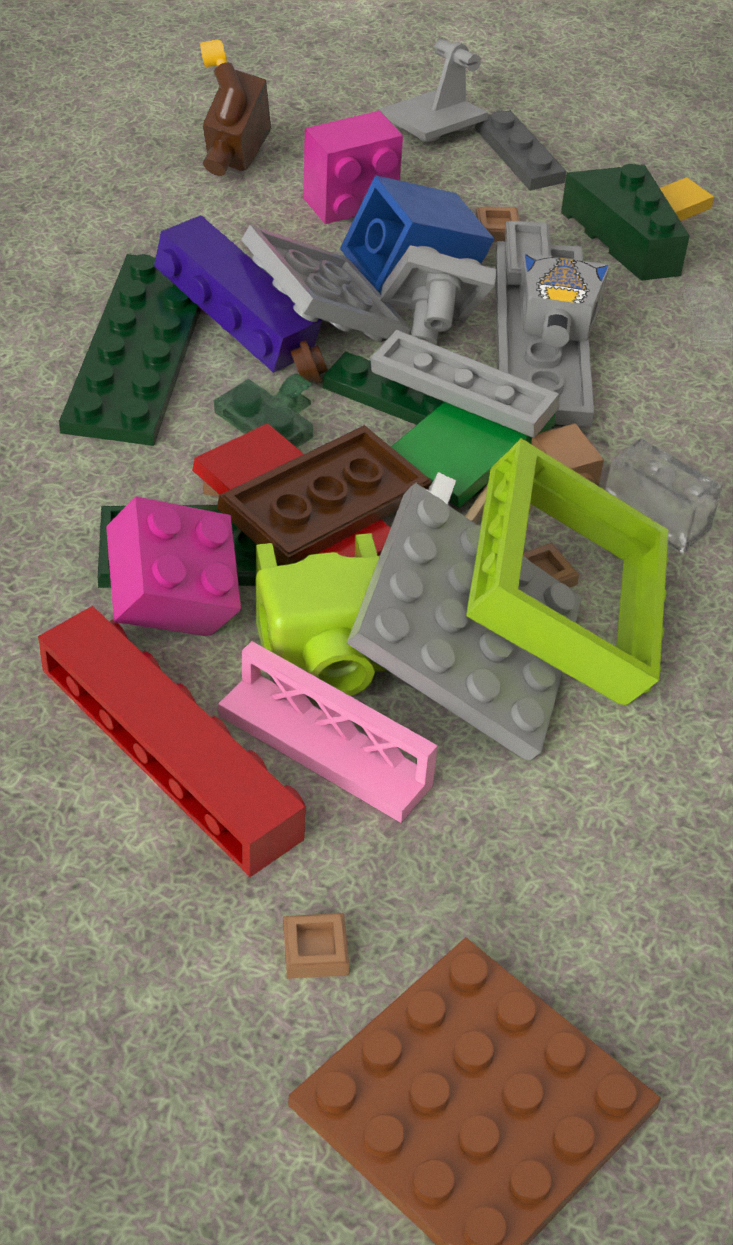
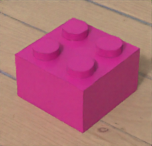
M380 110L305 128L303 199L324 224L355 217L375 175L400 181L403 135Z
M135 496L107 525L114 622L209 636L214 634L241 610L231 515Z

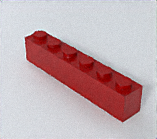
M91 606L38 636L43 672L249 877L304 841L306 806L299 793L289 785L283 786L268 772L265 763L257 753L252 750L246 751L235 741L223 721L216 716L210 717L199 707L187 687L181 683L175 684L163 673L153 655L147 651L141 652L127 638L125 631L119 623L114 622V620L108 621L94 606Z

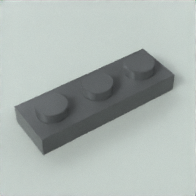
M511 110L496 111L488 115V120L475 125L476 131L530 191L565 183L567 171Z

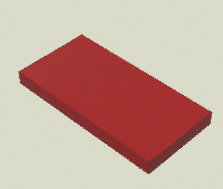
M267 423L195 457L192 471L221 495L304 454ZM380 519L317 554L335 552L341 556L355 557L356 535L372 533L377 556H380L391 527Z

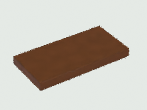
M363 425L219 495L217 509L223 514L231 515V522L257 545L272 543L276 562L280 566L289 565L304 560L308 555L317 554L396 512L404 493L415 482L428 490L432 481L368 427Z

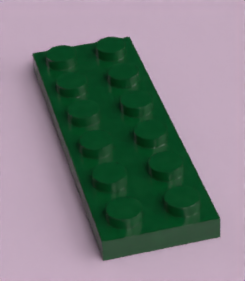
M146 254L126 255L60 417V434L150 446L155 445L201 308L154 267L155 257Z

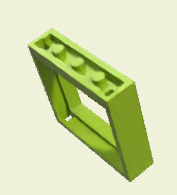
M521 438L490 469L466 616L614 702L628 705L642 693L650 692L651 687L659 681L660 672L662 671L660 662L661 645L664 636V602L667 595L665 580L666 565L669 559L667 557L669 530ZM530 504L623 560L616 646L518 589Z

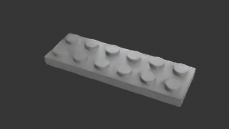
M497 241L495 253V269H497V369L559 393V409L555 412V425H571L576 423L577 426L591 427L594 405L589 338L583 342L569 340L563 347L553 348L543 342L542 336L528 335L523 331L519 299L520 285H507L505 242ZM550 244L551 257L583 261L582 246Z

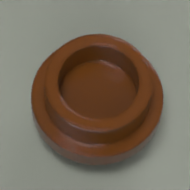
M307 340L301 341V347L291 351L304 385L314 381L316 385L322 384L323 381L320 374L327 372L328 368L318 345L310 348Z

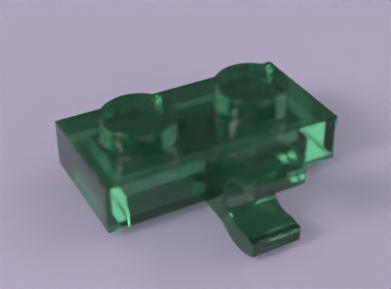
M298 373L289 376L275 396L248 378L214 400V412L244 434L268 423L296 448L313 438V424L298 414V412L311 405V400L301 394L311 387V382Z

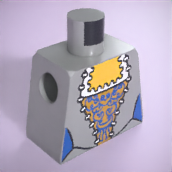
M524 253L519 288L523 331L528 335L542 336L543 342L553 348L563 347L569 340L581 342L588 340L603 303L609 264Z

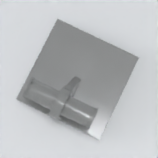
M439 39L436 42L434 48H437V50H434L435 53L446 58L437 90L380 108L381 113L391 123L395 124L399 129H404L417 136L421 141L433 142L439 140L442 135L453 131L469 130L472 128V125L488 120L487 111L466 101V68L472 72L476 71L481 65V62L478 61L481 58L479 55L469 52L468 47L460 42L452 44L445 39Z

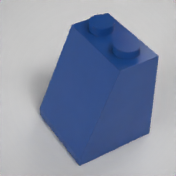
M375 175L340 250L381 294L384 282L410 245L415 247H431L440 254L458 259H474L482 264L494 241V237L457 193Z

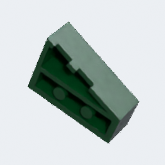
M626 164L623 167L567 172L561 213L566 218H574L584 226L585 234L591 239L598 238L609 247L608 253L641 281L681 276L690 235L645 164Z

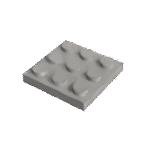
M249 225L241 240L254 254L252 260L259 267L270 273L274 278L273 285L291 298L295 303L293 309L300 316L311 322H317L318 319L329 321L332 325L345 332H350L351 329L359 330L378 342H382L384 338L388 339L395 330L409 334L411 328L389 303L380 301L381 294L347 257Z

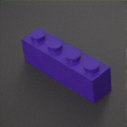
M202 215L161 231L154 267L273 373L295 363L291 351L301 347V341L307 340L310 348L315 346L322 320L318 319L317 322H311L300 316L293 309L295 303L291 298L273 285L274 278L259 267L247 254Z

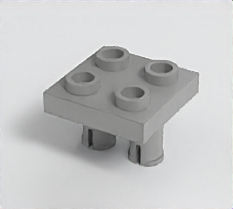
M410 245L384 282L380 301L415 310L411 336L437 345L438 331L449 330L452 326V321L465 322L494 287L497 269L483 266L474 259H458L440 254L431 247H415Z

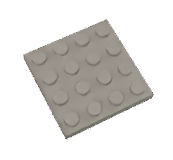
M415 482L403 495L347 644L521 758L531 760L542 751L562 671L466 616L481 526H478L450 507L442 499ZM523 556L518 589L576 623L582 597Z

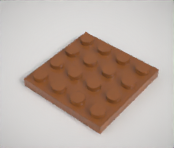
M465 937L289 1094L288 1106L436 1245H528L656 1111L661 1097Z

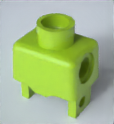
M372 533L356 535L355 557L341 556L335 552L312 554L300 562L277 566L272 543L256 545V627L262 647L349 696H354L363 691L372 682L376 672L387 670L347 644L380 557L377 556Z

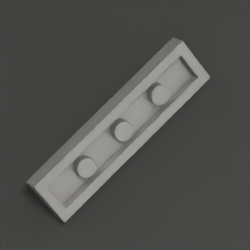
M395 330L370 358L371 370L375 374L533 438L536 437L559 409V393L399 330Z

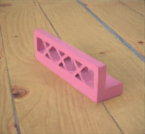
M253 641L242 650V681L218 703V716L401 823L433 786L438 745ZM261 670L270 674L276 684L261 676ZM307 696L314 699L321 709L312 705ZM352 721L362 726L368 736L359 732ZM398 747L416 757L417 764L406 759Z

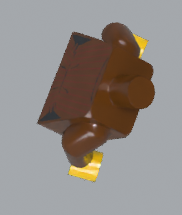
M221 40L201 42L200 47L205 68L217 66L214 70V75L219 84L218 91L203 124L207 149L203 165L207 171L217 176H223L228 167L240 171L247 170L271 131L266 79L235 70L232 63L227 61L224 45Z

